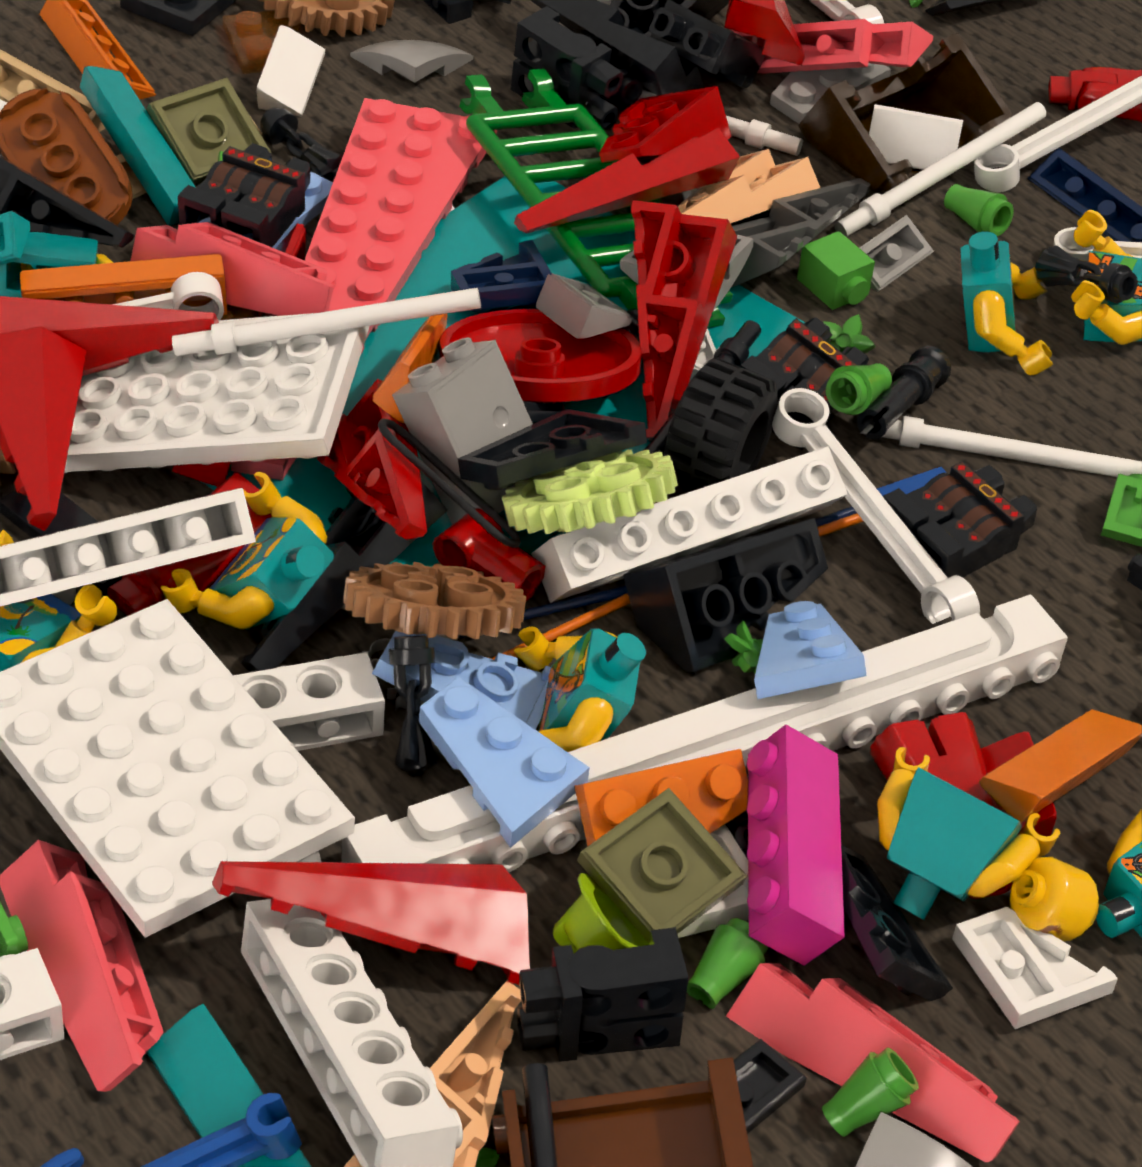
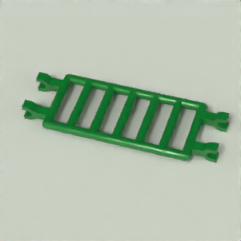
M545 68L529 70L527 78L532 82L534 92H525L522 97V101L529 108L503 111L491 96L489 83L482 74L468 75L465 79V85L470 90L471 98L461 99L459 105L464 113L472 114L467 118L466 126L530 208L561 192L542 193L535 183L586 178L615 163L601 162L600 157L521 166L514 158L515 156L595 148L600 152L609 136L583 105H566L554 90L552 78ZM574 122L580 129V131L509 139H499L493 131ZM661 198L647 201L665 204ZM631 213L584 218L546 228L596 291L606 298L618 297L628 310H638L636 285L638 284L629 276L609 278L601 268L619 265L620 260L634 250L633 243L586 249L578 239L635 231V225ZM730 290L720 304L731 303L733 294ZM718 306L712 312L707 328L723 326L725 317L720 312Z

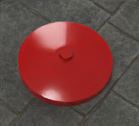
M538 309L501 310L470 316L449 326L440 337L439 359L444 356L442 353L443 348L456 340L468 337L472 339V342L496 340L523 401L570 402L603 397L630 386L640 374L642 348H640L637 338L627 330L619 328L589 338L577 339Z

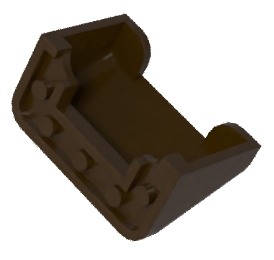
M956 33L940 41L939 45L941 48L932 59L921 55L912 67H908L904 71L857 91L853 85L849 86L846 80L830 86L802 119L798 127L812 146L856 179L862 178L871 184L870 189L878 193L882 190H885V192L891 190L922 170L913 168L908 159L894 164L887 163L869 135L875 104L963 120L958 149L1014 115L960 34Z

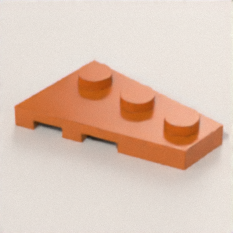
M741 749L574 786L587 846L591 845L668 788L710 834L746 811L748 803V778Z

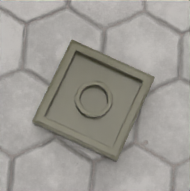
M228 78L151 102L147 106L146 111L194 185L200 184L206 179L212 166L218 162L219 152H224L229 146L244 151L254 143L266 147L271 153Z
M670 788L582 850L577 859V862L648 943H650L651 930L676 927L677 934L743 885L747 878L745 872Z

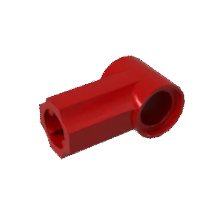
M474 508L497 530L504 534L501 526L481 508ZM469 514L464 515L434 538L433 551L440 564L483 571L484 577H502L501 582L515 583L516 589H523L526 601L534 595L538 585L544 579L546 566L519 547L512 548L504 545L489 534Z

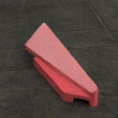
M866 19L794 24L805 54L802 66L765 56L757 73L868 67V63L905 68L912 67L933 42L934 36L912 21L872 24ZM731 30L763 47L764 39Z
M210 222L178 225V230L168 225L143 227L136 230L130 261L211 254L221 255L225 275L227 305L277 316L329 311L334 285L326 282L327 272L322 267Z
M38 839L0 874V887L11 916L17 915L23 925L28 942L27 951L35 948L39 950L62 1004L63 1024L94 1086L101 1092L111 1091L142 1064L143 1060L141 1058L157 1043L164 1031L121 906L102 882L88 878L85 861L81 854Z
M760 963L726 1015L727 1018L758 1039H762L785 1057L840 1086H843L870 1052L879 1054L886 1048L892 1049L907 1064L919 1085V1089L910 1095L911 1103L892 1113L984 1162H991L998 1156L1020 1122L1015 1116L995 1103L998 1096L988 1085L841 978L821 979L814 990L782 964Z

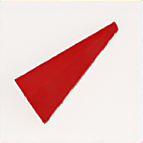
M729 0L724 28L764 39L762 55L802 66L805 54L785 0Z
M0 296V334L39 326L54 332L87 350L82 376L129 363L130 357L157 350L159 353L173 350L172 336L211 330L212 324L219 323L215 313Z
M39 326L0 334V447L5 461L15 463L19 474L14 481L17 493L27 495L31 505V509L26 517L28 523L46 531L57 514L87 350Z

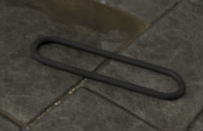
M381 419L378 422L382 435L489 534L506 546L512 548L520 546L521 539L517 531L513 527H509L508 522L411 433L389 419ZM388 428L409 442L499 524L511 538L502 534L399 441Z

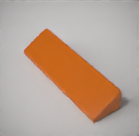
M46 0L39 14L82 74L87 66L120 71L139 100L156 96L155 90L88 0Z
M219 254L33 269L20 272L22 298L109 305L170 293L173 283L179 277L191 272H203L212 275L219 282L224 305L223 316L227 315L225 275L222 256ZM198 295L189 297L182 303L191 307H199L209 303L212 298Z
M448 313L429 316L372 396L374 398L372 401L400 423H404V420L392 394L410 382L408 375L412 371L439 360L440 337L446 330Z
M1091 709L983 776L979 781L980 786L1009 816L1022 823L1031 814L1039 812L1126 754L1142 737V725Z

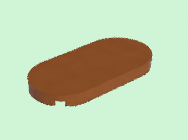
M47 88L23 92L4 105L0 112L1 157L118 225L126 216L131 206L132 186L124 167L80 103L69 93L58 90L60 94L55 92L49 93Z

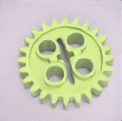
M631 449L624 452L618 451L534 476L528 480L517 481L515 487L505 490L506 495L502 496L508 525L509 527L515 526L516 531L527 529L528 533L532 534L544 529L545 534L555 531L567 533L584 527L591 529L597 523L603 521L612 524L616 522L617 517H634L641 510L654 508L653 502L666 501L668 494L675 493V487L678 486L673 461H671L669 455L663 456L660 451L650 454L649 450L633 454Z

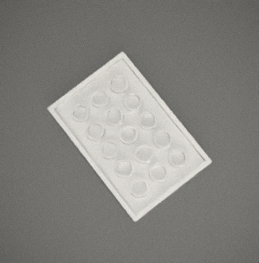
M307 314L219 320V323L233 321L235 326ZM370 326L239 346L238 352L217 355L215 350L175 356L174 350L164 353L154 350L130 357L129 363L82 376L64 473L92 470L113 471L116 469L140 467L162 468L165 466L188 464L211 465L213 463L236 461L260 462L268 459L284 458L310 459L317 456H329Z
M168 599L0 672V750L145 938L227 897L218 894L212 885L220 861L297 862L354 833L355 817Z

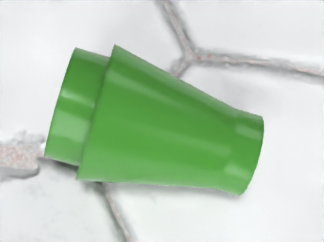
M954 184L949 188L944 198L945 208L954 212L977 232H991L1000 236L1007 230L1013 218V205L1007 201L1005 195Z
M880 363L841 366L831 374L826 386V396L830 405L835 410L848 415H858L864 412L881 393L890 388L892 376L889 369Z
M732 918L726 925H718L693 976L688 981V995L696 1000H702L703 1004L711 1009H714L723 997L749 978L760 963H765L764 954L767 952L768 946L749 937L748 922L739 918Z
M886 1048L879 1054L870 1052L834 1097L822 1106V1111L830 1125L841 1136L846 1137L855 1129L877 1120L880 1112L889 1114L911 1103L910 1095L919 1089V1085L910 1068L895 1051Z

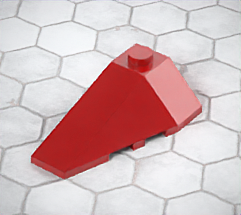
M718 86L640 98L620 114V124L614 125L612 128L614 135L606 139L599 155L601 162L619 161L632 153L637 160L655 159L692 138H700L717 128L722 131L727 140L730 139L732 136Z

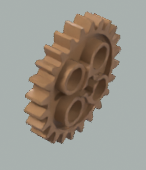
M258 0L264 2L265 10H275L274 18L282 19L288 17V25L291 27L301 23L305 25V32L319 28L321 33L327 36L330 30H335L341 37H345L346 30H351L353 33L361 35L362 27L373 32L376 29V24L384 26L386 19L392 17L395 0Z
M392 562V564L387 565L376 563L374 568L361 566L359 571H350L349 577H346L343 603H345V610L352 611L353 617H365V623L367 624L383 623V629L385 630L393 629L408 635L426 634L428 638H434L437 634H444L451 639L457 640L458 635L479 639L482 635L498 637L499 632L511 634L513 628L520 629L521 622L524 620L526 596L523 595V589L515 588V583L501 582L502 577L498 576L484 577L483 571H475L460 566H443L438 563L429 567L419 562H413V566Z

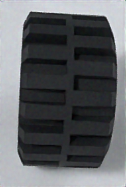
M719 358L709 360L696 373L678 403L665 444L664 456L669 455L671 461H673L677 481L701 489L756 469L773 428L772 422L778 404L777 384L775 381Z

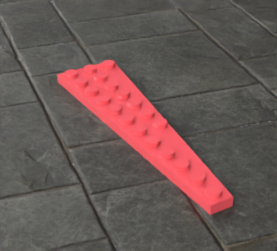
M364 98L304 260L324 268L327 272L326 282L334 285L329 311L395 301L421 259L423 250L427 249L434 238L435 228L442 218L446 219L452 209L453 199L458 192L462 193L467 185L468 175L473 167H478L486 154V151L466 126V120L469 116L439 112L428 107L417 108L395 104L385 99L373 100ZM380 324L371 325L367 337L371 331L375 332ZM296 458L268 459L260 462L236 461L231 462V471L254 475L256 472H263L271 479L283 480Z

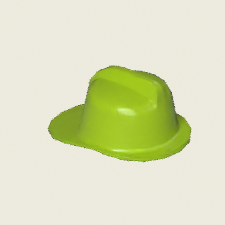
M580 873L577 880L582 893L555 924L553 936L560 946L571 945L573 954L580 948L590 945H600L612 950L649 945L591 876Z

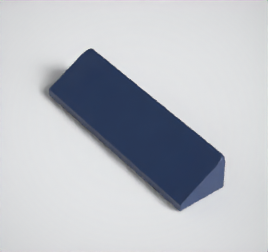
M1060 148L1056 149L1027 178L1079 217H1082L1088 210H1094L1101 214L1107 223V229L1103 234L1107 237L1110 236L1113 241L1142 242V206Z

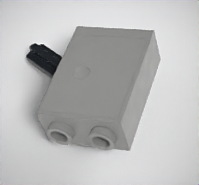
M469 337L456 340L444 347L442 350L444 356L435 363L426 364L412 371L408 375L410 382L392 394L409 433L459 478L458 458L565 410L564 404L561 402L522 401L496 340L472 342V339ZM419 452L422 461L473 508H480ZM461 479L498 514L504 510L502 496L506 495V489L488 490L484 488L483 483ZM433 483L442 504L448 509L447 515L451 523L454 524L467 513Z

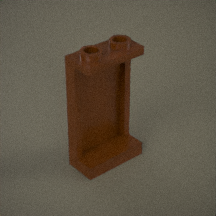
M733 1057L708 1060V1080L552 1101L557 1166L753 1167ZM515 1089L502 1091L505 1114L492 1115L497 1155L510 1153L511 1167H531L525 1105L517 1104Z

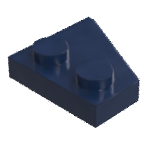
M527 240L519 243V254L503 260V255L496 252L484 257L478 263L467 264L452 270L451 290L453 292L478 288L481 308L466 311L484 313L497 307L515 305L534 307L547 275L552 273L533 240Z

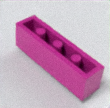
M785 724L766 740L759 741L748 753L747 904L749 907V937L805 966L845 937L839 766L837 753Z

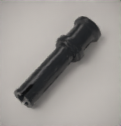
M924 346L917 349L907 363H903L895 370L892 375L890 388L884 391L864 412L858 415L856 423L858 430L862 432L871 424L873 428L865 437L873 440L880 439L912 405H920L929 400L935 388L945 384L951 375V364L945 353L932 346Z

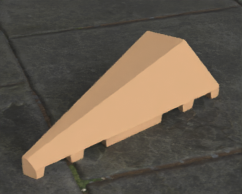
M769 149L740 156L729 180L700 187L678 205L681 214L728 219L731 224L771 209L775 199L818 189L820 185L808 157L775 165Z
M508 980L430 1067L438 1091L448 1107L454 1108L457 1111L462 1123L463 1141L461 1146L456 1148L453 1167H475L479 1151L487 1141L504 1073L500 1067L504 1051L512 1041L514 1030L510 1027L514 1011L521 1002L520 989L513 983L508 982ZM354 1154L344 1167L362 1166Z

